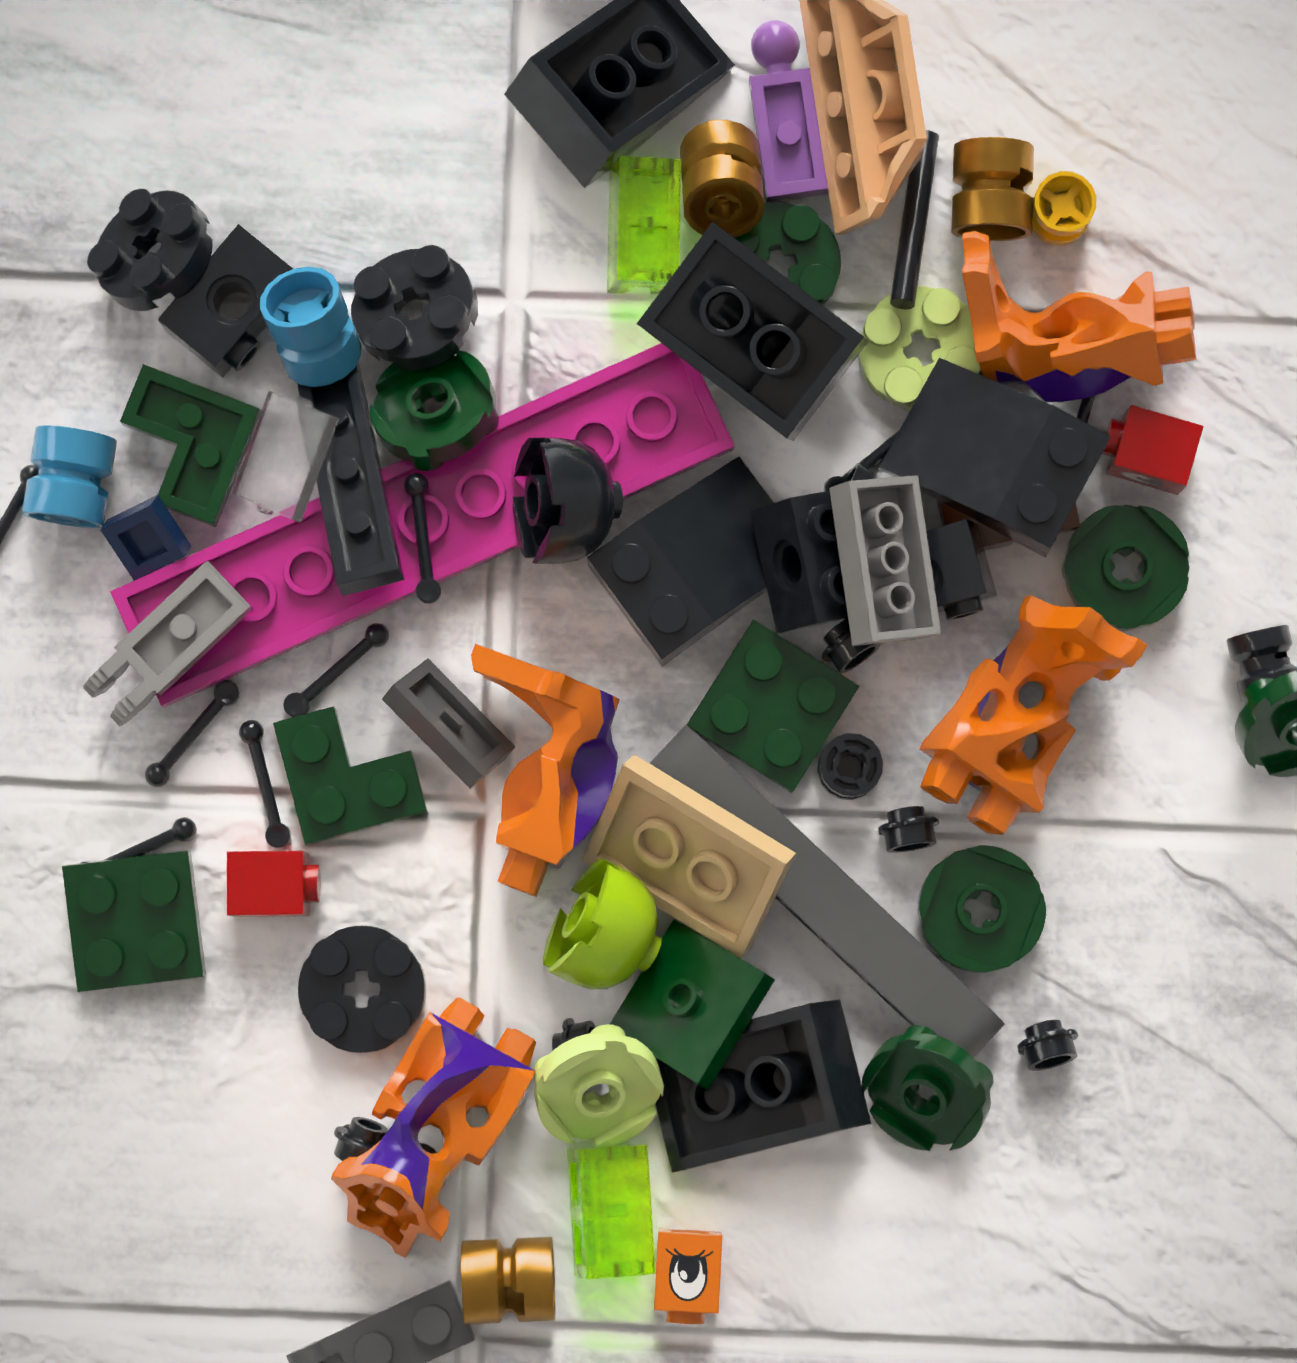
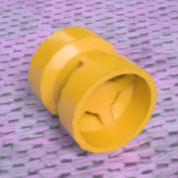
M1059 171L1048 175L1039 184L1033 197L1032 232L1040 240L1051 245H1066L1076 241L1085 232L1096 210L1097 196L1091 183L1084 176L1073 171Z

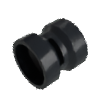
M1288 625L1260 629L1226 640L1230 658L1240 663L1241 676L1236 682L1241 701H1243V692L1254 681L1262 678L1276 679L1297 670V667L1291 664L1290 658L1287 656V651L1293 644Z
M846 733L835 737L826 745L818 760L817 774L821 785L830 795L842 800H854L864 797L877 785L883 771V759L879 748L871 739L861 734Z

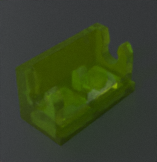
M619 156L609 171L607 293L625 294L630 291V288L647 287L650 288L651 294H659L678 269L680 253L681 159Z
M625 1144L604 1147L567 1148L574 1276L587 1280L656 1274L648 1145Z

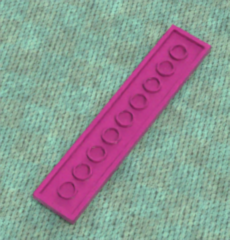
M660 343L500 415L498 424L491 434L485 436L470 451L455 459L444 462L442 466L435 470H418L410 461L406 460L398 461L383 468L382 474L405 580L343 596L336 582L319 497L110 591L126 629L130 633L201 565L209 561L253 608L250 613L161 696L156 694L160 705L164 708L415 595L416 586L421 581L412 498L406 493L404 488L406 477L412 473L423 474L429 482V489L424 494L432 570L434 580L441 583L520 547L515 531L513 497L525 496L526 476L514 477L521 446L528 438H564L577 440L592 447L609 467L612 480L620 483L623 500L733 451L735 445L702 374Z

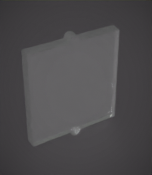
M268 391L231 493L257 504V511L260 513L272 515L275 512L291 520L301 522L339 418L312 408V401L309 399L298 397L296 400H292L275 392Z

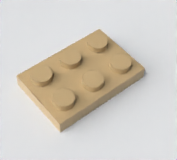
M633 755L621 767L582 861L591 865L602 858L629 871L645 883L654 897L656 907L742 959L752 948L796 853L653 765Z

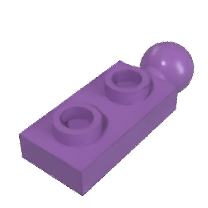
M780 20L767 21L755 30L750 44L754 59L759 65L766 68L767 74L749 76V88L756 136L760 148L766 203L828 194L810 68L791 70V64L797 58L800 49L798 34L786 22Z

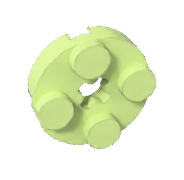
M918 286L915 307L907 310L893 307L890 304V294L880 301L866 318L862 335L869 342L858 355L859 365L868 386L884 401L887 399L893 405L910 411L939 358L979 374L980 366L975 356L969 307L962 303L957 295L949 289ZM922 334L925 340L933 339L936 342L938 349L931 353V364L922 366L917 357L907 359L904 349L911 346L912 335Z
M612 1024L598 1026L590 1034L581 1035L566 1041L549 1055L540 1058L533 1068L535 1070L534 1098L541 1123L555 1138L573 1145V1137L593 1139L594 1147H604L624 1142L636 1136L652 1122L657 1114L655 1103L659 1099L660 1094L663 1097L664 1085L658 1062L653 1053L642 1042L627 1037L623 1029ZM608 1084L609 1092L607 1094L599 1096L595 1091L584 1094L588 1088L594 1085Z

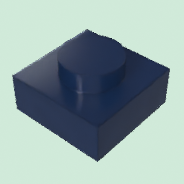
M159 495L107 519L100 529L134 581L185 557L191 548V544Z

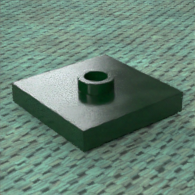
M673 919L661 939V947L657 957L646 971L640 973L610 1024L619 1026L624 1030L627 1037L637 1039L647 1046L654 1057L709 1090L775 979Z

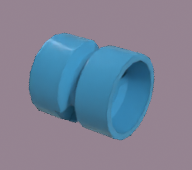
M296 268L277 276L266 286L260 297V311L274 342L277 343L276 350L290 379L300 385L311 387L329 385L344 378L356 367L361 357L362 345L355 326L349 317L348 308L339 284L331 273L322 268Z
M51 425L37 426L35 428L30 461L39 469L38 475L27 479L22 514L32 519L60 525L102 528L109 493L100 486L101 479L112 475L117 440L104 434L77 428Z

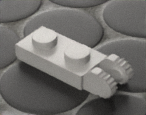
M207 561L114 647L117 652L88 678L83 688L92 698H95L108 691L131 665L144 680L130 694L123 697L110 714V717L119 727L123 726L145 708L156 694L161 696L250 613L253 608Z

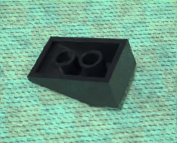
M613 0L531 56L504 95L579 183L586 188L630 156L729 73L735 64L680 0Z
M714 222L711 223L636 323L786 439L792 441L799 435L869 342L863 335Z
M939 358L879 469L893 477L918 475L921 492L1046 558L1111 436L1051 404Z
M740 456L645 515L587 557L589 569L661 667L767 591L750 510L774 502Z
M840 999L809 1003L751 1019L709 1090L656 1058L664 1088L663 1097L660 1094L655 1106L672 1173L871 1124Z

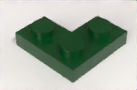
M143 364L120 423L125 427L177 446L158 495L167 509L217 527L262 412L255 406Z
M334 706L273 723L305 845L308 846L428 813L411 750L351 766L337 710Z

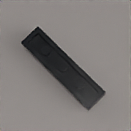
M359 363L344 378L329 385L311 387L297 383L336 582L343 596L405 580Z

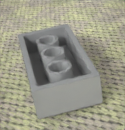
M918 475L848 481L830 487L852 646L916 640L941 634Z

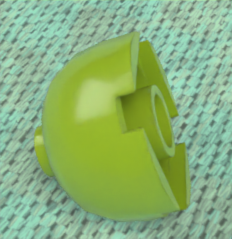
M600 858L583 872L571 890L579 894L580 897L573 904L568 915L561 908L558 911L546 940L542 958L543 965L549 968L548 972L567 982L590 990L612 988L628 980L637 969L643 972L646 971L654 962L661 947V938L655 935L658 925L655 900L645 883L622 867Z

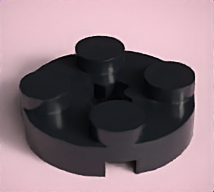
M141 188L133 190L123 198L119 206V212L108 223L98 243L89 252L87 265L97 276L100 286L123 307L134 311H148L158 308L153 302L154 300L160 299L168 293H171L177 299L197 282L207 267L213 248V239L206 233V223L210 224L206 214L189 197L182 193L168 190L150 193L148 190ZM155 244H161L160 249L156 253L148 252Z
M427 245L420 249L403 250L389 255L374 266L361 270L353 283L355 295L351 304V317L363 346L370 355L379 361L380 357L385 361L395 362L397 368L427 369L448 360L464 345L462 337L468 331L471 322L475 326L478 317L477 295L466 271L439 246ZM412 300L429 301V303L421 307L422 316L416 319H411L407 312L400 313L402 308Z
M352 926L337 930L315 944L300 972L298 998L302 1013L315 1035L344 1051L355 1053L374 1052L388 1048L409 1032L418 1020L426 999V979L421 963L409 946L389 931L377 927ZM365 970L368 971L370 982L379 983L380 993L379 996L369 997L367 1007L358 1008L356 1007L355 997L345 995V984L355 981L357 971Z

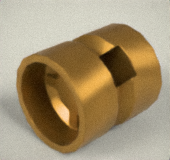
M710 120L695 126L685 135L680 145L684 218L690 228L701 235L705 233L712 222L734 238L746 234L759 224L764 214L759 142L753 131L742 123L731 120Z
M978 137L961 140L954 144L952 181L962 186V191L955 194L952 198L951 233L962 238L963 233L976 231L988 235L990 241H1011L1031 236L1033 198L1024 192V188L1032 184L1034 175V146L1030 142L1007 137Z
M552 1237L517 1238L511 1248H504L498 1239L463 1240L461 1244V1287L464 1323H500L506 1313H513L519 1322L554 1321L556 1304Z

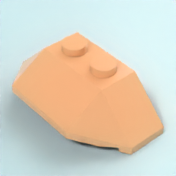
M799 0L835 235H844L882 216L921 159L927 136L908 15L885 0Z

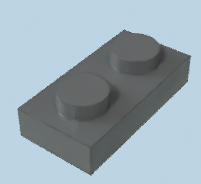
M429 658L392 685L382 698L395 714L470 789L500 765L516 747Z

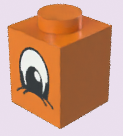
M658 1228L654 1310L667 1311L666 1322L704 1324L705 1313L719 1314L722 1232Z

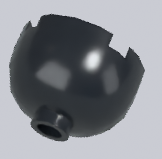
M528 438L521 446L514 477L526 476L525 496L513 497V515L517 540L524 557L534 558L532 562L534 564H561L578 561L593 553L609 534L613 519H618L622 513L623 493L620 483L612 480L609 467L595 449L580 441L564 438Z

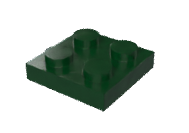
M753 619L686 726L792 794L860 686Z
M191 850L62 866L77 992L198 978L206 975Z

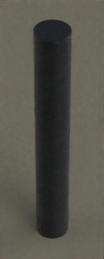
M926 130L927 140L922 157L908 176L890 304L893 307L904 310L915 307L939 141V135L930 130Z

